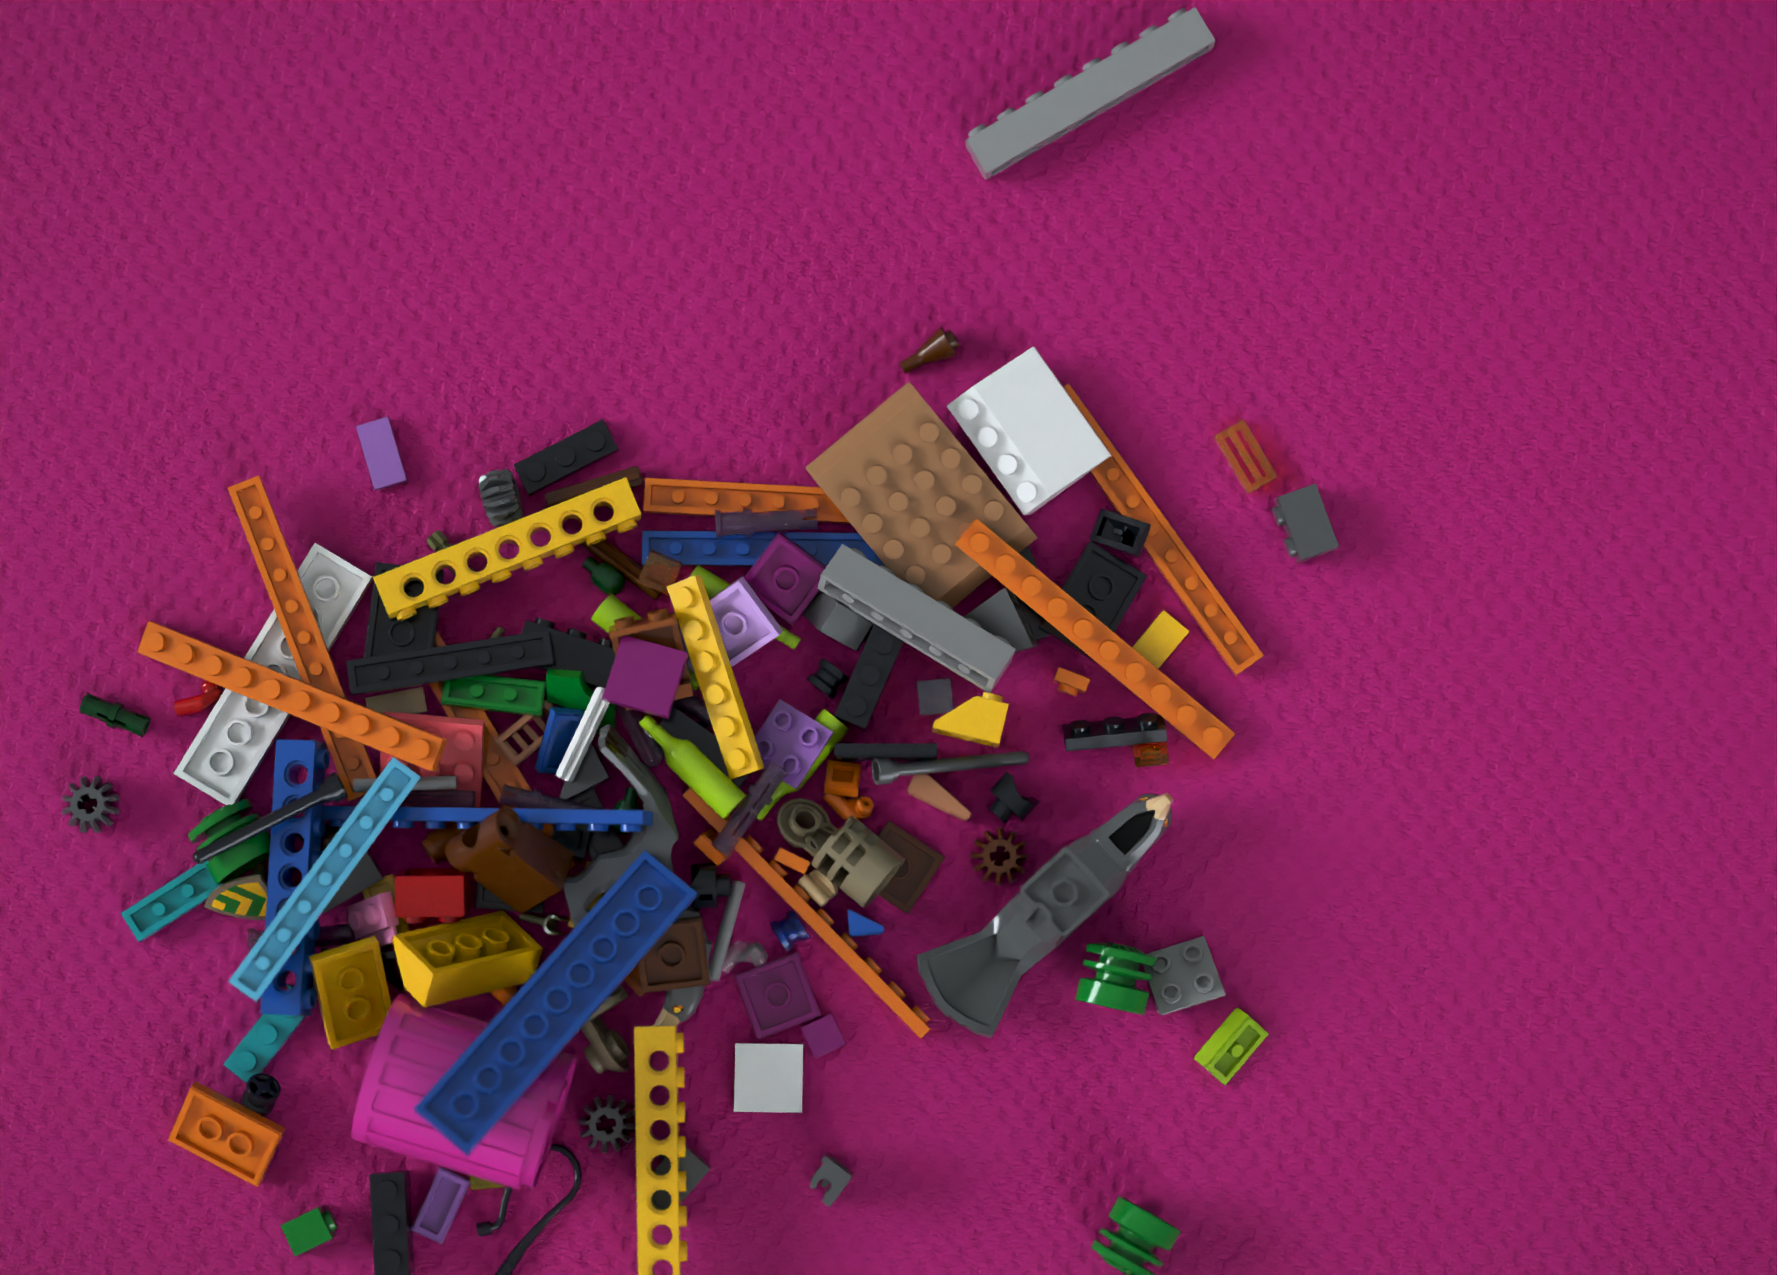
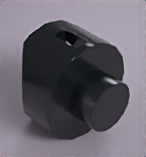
M1008 772L989 790L996 800L988 809L1004 823L1013 815L1023 821L1040 803L1034 797L1020 796L1016 791L1013 776Z
M715 863L691 865L692 883L690 887L697 892V897L691 903V907L695 909L718 908L719 896H731L730 873L717 874V865Z

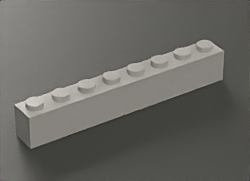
M1196 7L1189 11H1186L1185 8L1176 11L1168 17L1169 22L1159 28L1157 25H1153L1140 33L1139 40L1132 44H1129L1128 41L1119 44L1111 50L1112 55L1102 61L1100 58L1093 59L1082 67L1083 72L1075 77H1072L1071 74L1062 77L1054 83L1055 88L1045 94L1042 91L1036 92L1025 100L1026 105L1016 111L1014 107H1011L996 117L997 122L988 127L982 124L968 133L969 138L966 139L965 148L985 181L1212 50L1216 40Z

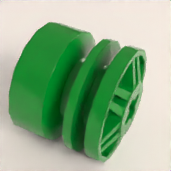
M244 799L232 805H225L202 819L200 824L193 828L187 836L192 844L207 839L197 847V851L260 819L258 813L242 818L253 809L250 800ZM268 830L212 858L206 864L217 885L243 875L253 869L254 865L261 864L269 858L271 835Z
M1110 942L1087 943L1086 952L1100 955L1099 962L1083 960L1085 967L1097 972L1095 978H1079L1075 1000L1145 1015L1149 993L1135 987L1136 980H1152V974L1138 971L1139 965L1155 967L1157 958L1151 957L1137 948Z
M1119 1196L1108 1215L1119 1225L1117 1232L1101 1227L1099 1233L1112 1241L1107 1246L1100 1241L1094 1240L1091 1248L1097 1251L1106 1263L1127 1275H1157L1144 1267L1147 1261L1162 1267L1163 1261L1152 1253L1153 1249L1156 1246L1170 1251L1181 1231L1154 1214Z

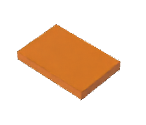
M195 1081L189 1089L168 1141L258 1187L263 1181L286 1128Z

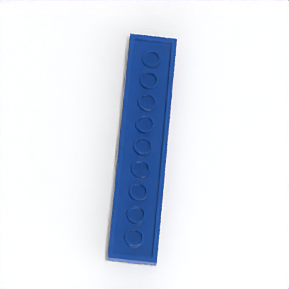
M644 850L416 1105L414 1112L466 1156H469L695 900L697 892Z

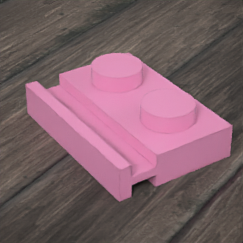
M391 891L347 906L349 912L348 922L354 931L356 939L360 938L362 940L375 936L378 940L379 948L393 943V936L397 934L395 926L399 925V921L395 915Z

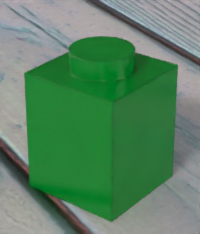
M324 1206L317 1207L280 1225L294 1256L300 1255L337 1237L335 1229L338 1228L337 1221L332 1211H325Z

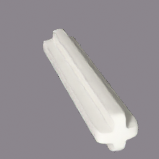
M598 686L556 772V776L564 781L572 782L610 704L602 699L605 691L603 687Z

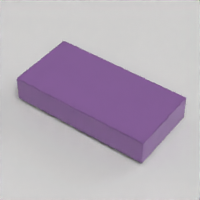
M389 417L356 426L374 490L378 491L408 482Z
M439 1167L411 1230L442 1244L472 1180Z

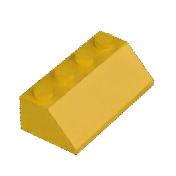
M503 910L462 919L459 922L444 923L395 934L392 940L404 988L424 1008L524 984L536 972L543 949Z

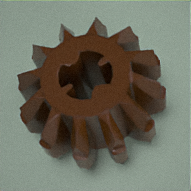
M1003 828L997 829L996 840L993 839L989 830L985 831L984 836L989 843L986 845L981 840L976 839L974 844L982 849L983 853L972 852L970 856L972 859H982L983 861L973 867L975 872L982 870L984 867L988 869L982 880L987 882L991 874L995 873V884L998 886L1002 884L1003 873H1005L1010 883L1015 881L1014 875L1010 871L1011 868L1020 874L1024 873L1025 869L1016 864V860H1028L1027 854H1017L1016 852L1026 846L1025 842L1021 841L1013 846L1011 842L1017 833L1012 831L1007 840H1004ZM997 847L1004 848L1003 853L1008 852L1009 860H1004L1002 866L995 865L996 860H990V853H995Z

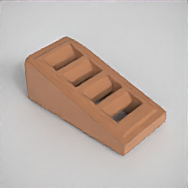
M545 698L544 713L549 716L550 709L554 706L547 702V698ZM524 715L494 740L515 767L540 748L543 735L538 737L528 725L529 722L534 720L544 732L546 724L538 716ZM523 728L534 741L530 746L517 733L520 729ZM511 736L524 750L519 755L506 741Z
M928 773L914 775L907 789L909 795L964 822L968 821L971 815L969 809Z

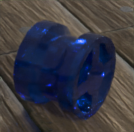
M792 909L786 913L785 918L782 920H774L769 923L787 952L793 949L794 943L797 941H805L810 938Z

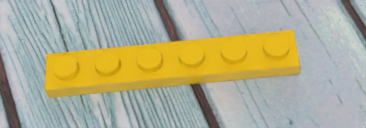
M696 575L667 586L730 780L764 769L765 767L702 576Z

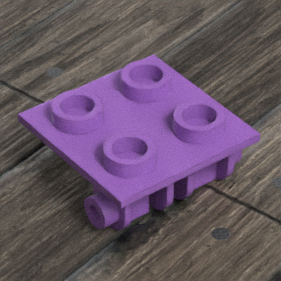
M779 699L755 736L765 767L764 770L797 790L830 740L833 732Z

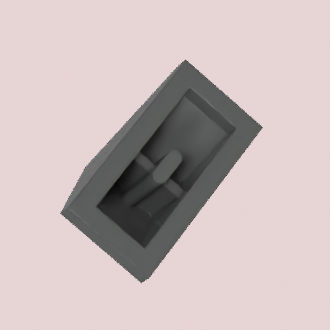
M822 591L818 592L802 614L820 632L855 651L860 649L874 625L873 622Z
M592 742L572 782H564L560 794L561 799L569 801L611 780Z

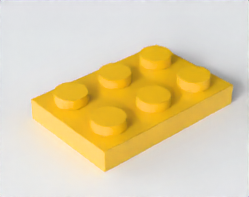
M371 936L309 956L330 1048L333 1050L379 1035L392 1004L379 943L376 937Z

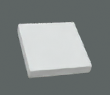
M735 1043L734 1112L802 1113L803 1044Z

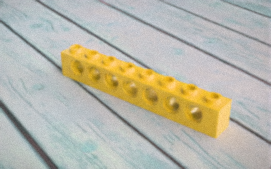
M625 477L377 575L373 579L389 619L396 617L398 621H402L416 615L415 609L427 604L429 608H435L449 601L447 597L460 592L461 596L471 594L480 589V583L490 579L493 583H498L512 576L511 571L523 567L524 571L534 569L543 564V558L555 554L556 558H561L574 552V546L586 542L587 546L599 543L606 539V533L616 529L619 533L627 532L638 526L636 521L641 520V512ZM601 506L609 507L613 512V517L606 522L599 521L594 516L595 510ZM568 519H577L582 524V528L576 534H568L562 527L564 522ZM538 531L548 533L551 538L550 542L543 547L536 546L531 541L533 534ZM508 543L516 545L519 549L518 555L513 559L503 558L499 553L503 545ZM475 556H482L487 560L486 568L480 572L472 571L468 567L470 559ZM445 568L453 570L456 573L454 581L450 584L439 583L436 577L440 570ZM409 582H421L424 585L423 592L417 597L408 596L405 593V587Z
M677 1026L634 1027L638 1275H656L654 1264L658 1260H667L671 1263L673 1267L672 1275H682L681 1262L688 1261L687 1241H681V1227H687V1206L680 1205V1192H686L687 1189L686 1171H680V1157H686V1137L679 1136V1123L685 1122V1102H679V1088H685L684 1067H678V1053H684V1032L678 1033ZM658 1050L664 1051L669 1057V1065L663 1071L654 1069L650 1061L652 1054ZM657 1085L665 1086L669 1090L670 1099L665 1105H658L651 1098V1092ZM664 1120L669 1124L671 1131L667 1139L660 1140L654 1137L652 1125L655 1121ZM665 1155L669 1158L671 1169L668 1173L658 1174L654 1171L652 1161L655 1156ZM657 1190H665L671 1195L672 1202L670 1207L660 1209L655 1206L653 1195ZM658 1225L668 1226L672 1231L671 1241L666 1244L657 1242L653 1235L654 1228Z

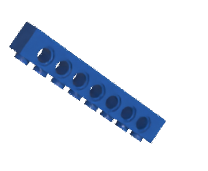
M276 739L272 812L319 789V784L324 782L325 769H328L330 763V753L326 749V743L316 740ZM306 767L308 777L304 783L300 784L298 773L300 769ZM326 800L306 810L301 818H298L296 815L271 828L265 930L298 887H295L292 882L294 871L299 869L303 880L323 853L320 850L321 837H324L326 832V821L322 817L323 803H326ZM301 835L304 839V846L299 852H296L294 841L297 836ZM319 920L315 921L298 944L296 953L290 955L261 995L260 1014L311 1016V1009L316 1004V991L313 988V973L309 956L315 954V940H318L320 935ZM290 972H293L296 976V984L292 989H289L286 985V977Z

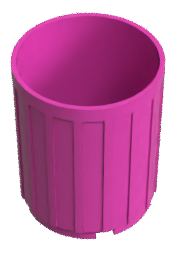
M400 993L386 1016L374 1046L357 1100L352 1122L351 1138L517 1190L521 1186L534 1189L550 1152L557 1123L560 1122L576 1066V1056L565 1053L564 1047L469 1156H466L415 1113L414 1108L490 1023L437 1005L424 1008L414 997Z

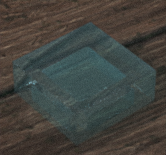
M950 678L917 681L920 716L944 714L953 710Z

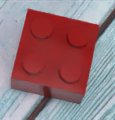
M403 868L395 876L396 917H405L406 923H422L428 917H439V922L442 923L459 922L460 918L464 917L472 908L471 873L462 872L456 868Z

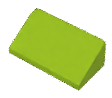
M1235 1008L1195 1055L1194 1060L1223 1085H1226L1269 1034L1241 1009Z

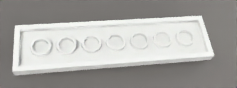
M314 543L299 567L298 573L328 651H330L373 581V577ZM273 610L244 658L302 681L276 612ZM225 688L173 774L225 805H232L238 802L291 714Z

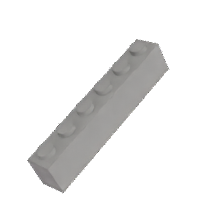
M842 544L821 574L817 589L988 693L992 692L1012 661L1016 649L1006 639L985 631L975 620L962 617L954 612L947 603L934 600L924 594L919 586L913 583H906L896 577L892 570L885 566H878L855 548L850 549Z

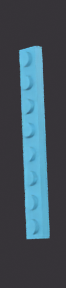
M394 757L390 760L229 979V983L257 1002L421 777Z

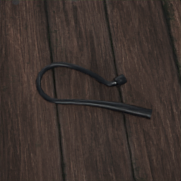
M552 1143L550 1150L559 1151L573 1165L575 1179L572 1189L567 1196L529 1230L508 1254L495 1275H511L513 1269L516 1268V1265L520 1262L525 1251L537 1235L579 1191L582 1178L580 1163L574 1154L564 1146ZM506 1186L500 1205L499 1216L494 1223L490 1221L476 1223L479 1237L491 1235L492 1231L498 1229L504 1223L513 1188Z

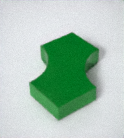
M548 668L546 674L547 702L564 708L582 709L585 713L594 691L585 682L583 672ZM609 704L596 733L600 734V728L609 723L615 729L617 728L616 704Z

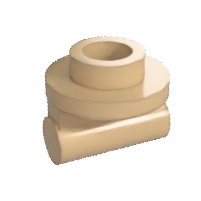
M817 869L804 875L798 881V885L820 907L825 906L838 893V887Z

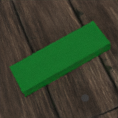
M492 675L444 681L441 704L443 706L543 717L547 687L545 681Z

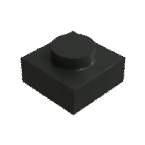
M576 825L575 831H556L554 827L552 839L574 853L572 859L581 861L585 856L590 831H587L588 825Z

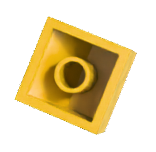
M983 692L982 697L975 696L935 720L932 733L998 748L1009 704L1003 703V697L1000 695Z

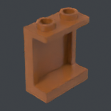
M659 609L647 613L648 618L635 620L634 616H627L614 620L615 625L609 626L608 632L612 640L615 657L622 636L625 635L684 651L676 612L668 613L667 609ZM687 663L675 700L693 696V686Z

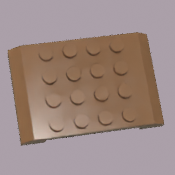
M909 381L805 467L816 483L884 565L893 571L896 577L906 583H913L919 586L924 594L936 601L947 603L951 608L992 576L955 545L956 541L976 518L1018 553L1038 538Z

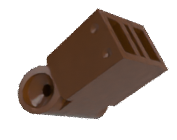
M503 807L484 818L481 823L452 838L445 848L447 860L453 867L462 872L473 873L474 879L519 914L562 890L574 855L572 851L528 822L522 824L520 817L510 807Z

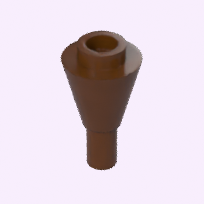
M940 327L917 350V353L899 362L905 374L922 364L926 365L958 356L955 349L960 347V344L951 329L945 332Z

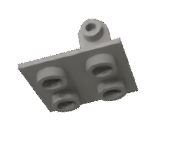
M1204 936L1147 954L1157 958L1155 967L1143 965L1145 973L1153 975L1152 980H1148L1155 998L1154 1002L1157 1011L1161 1016L1226 995Z

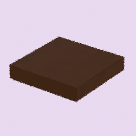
M888 820L878 837L904 857L905 861L879 896L908 914L945 857Z
M702 916L678 918L638 963L642 993L711 984Z

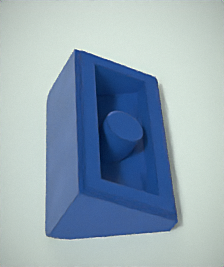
M847 909L849 934L852 937L884 933L882 925Z

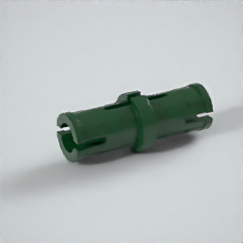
M87 693L83 698L79 710L81 714L105 722L106 726L110 728L118 727L142 738L147 733L151 723V717L124 708L122 703L115 702L114 704L90 693Z

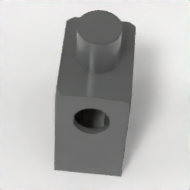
M1008 588L1000 590L964 616V618H970L978 622L982 629L990 634L1006 639L1016 649L1015 653L1039 646L1016 595Z

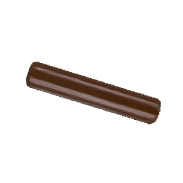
M633 466L545 494L547 507H552L625 477L630 488L643 484L640 469L638 466Z
M607 540L587 546L586 542L580 544L603 562L605 561L607 564L615 567L627 580L651 598L656 600L664 592L666 586L662 581Z

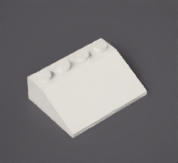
M1035 346L975 384L947 405L952 415L1023 515L1034 513L1112 456Z

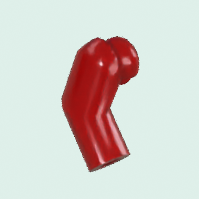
M209 681L202 682L201 689L203 694L175 701L174 710L176 714L182 717L201 712L217 702L222 695L219 685Z

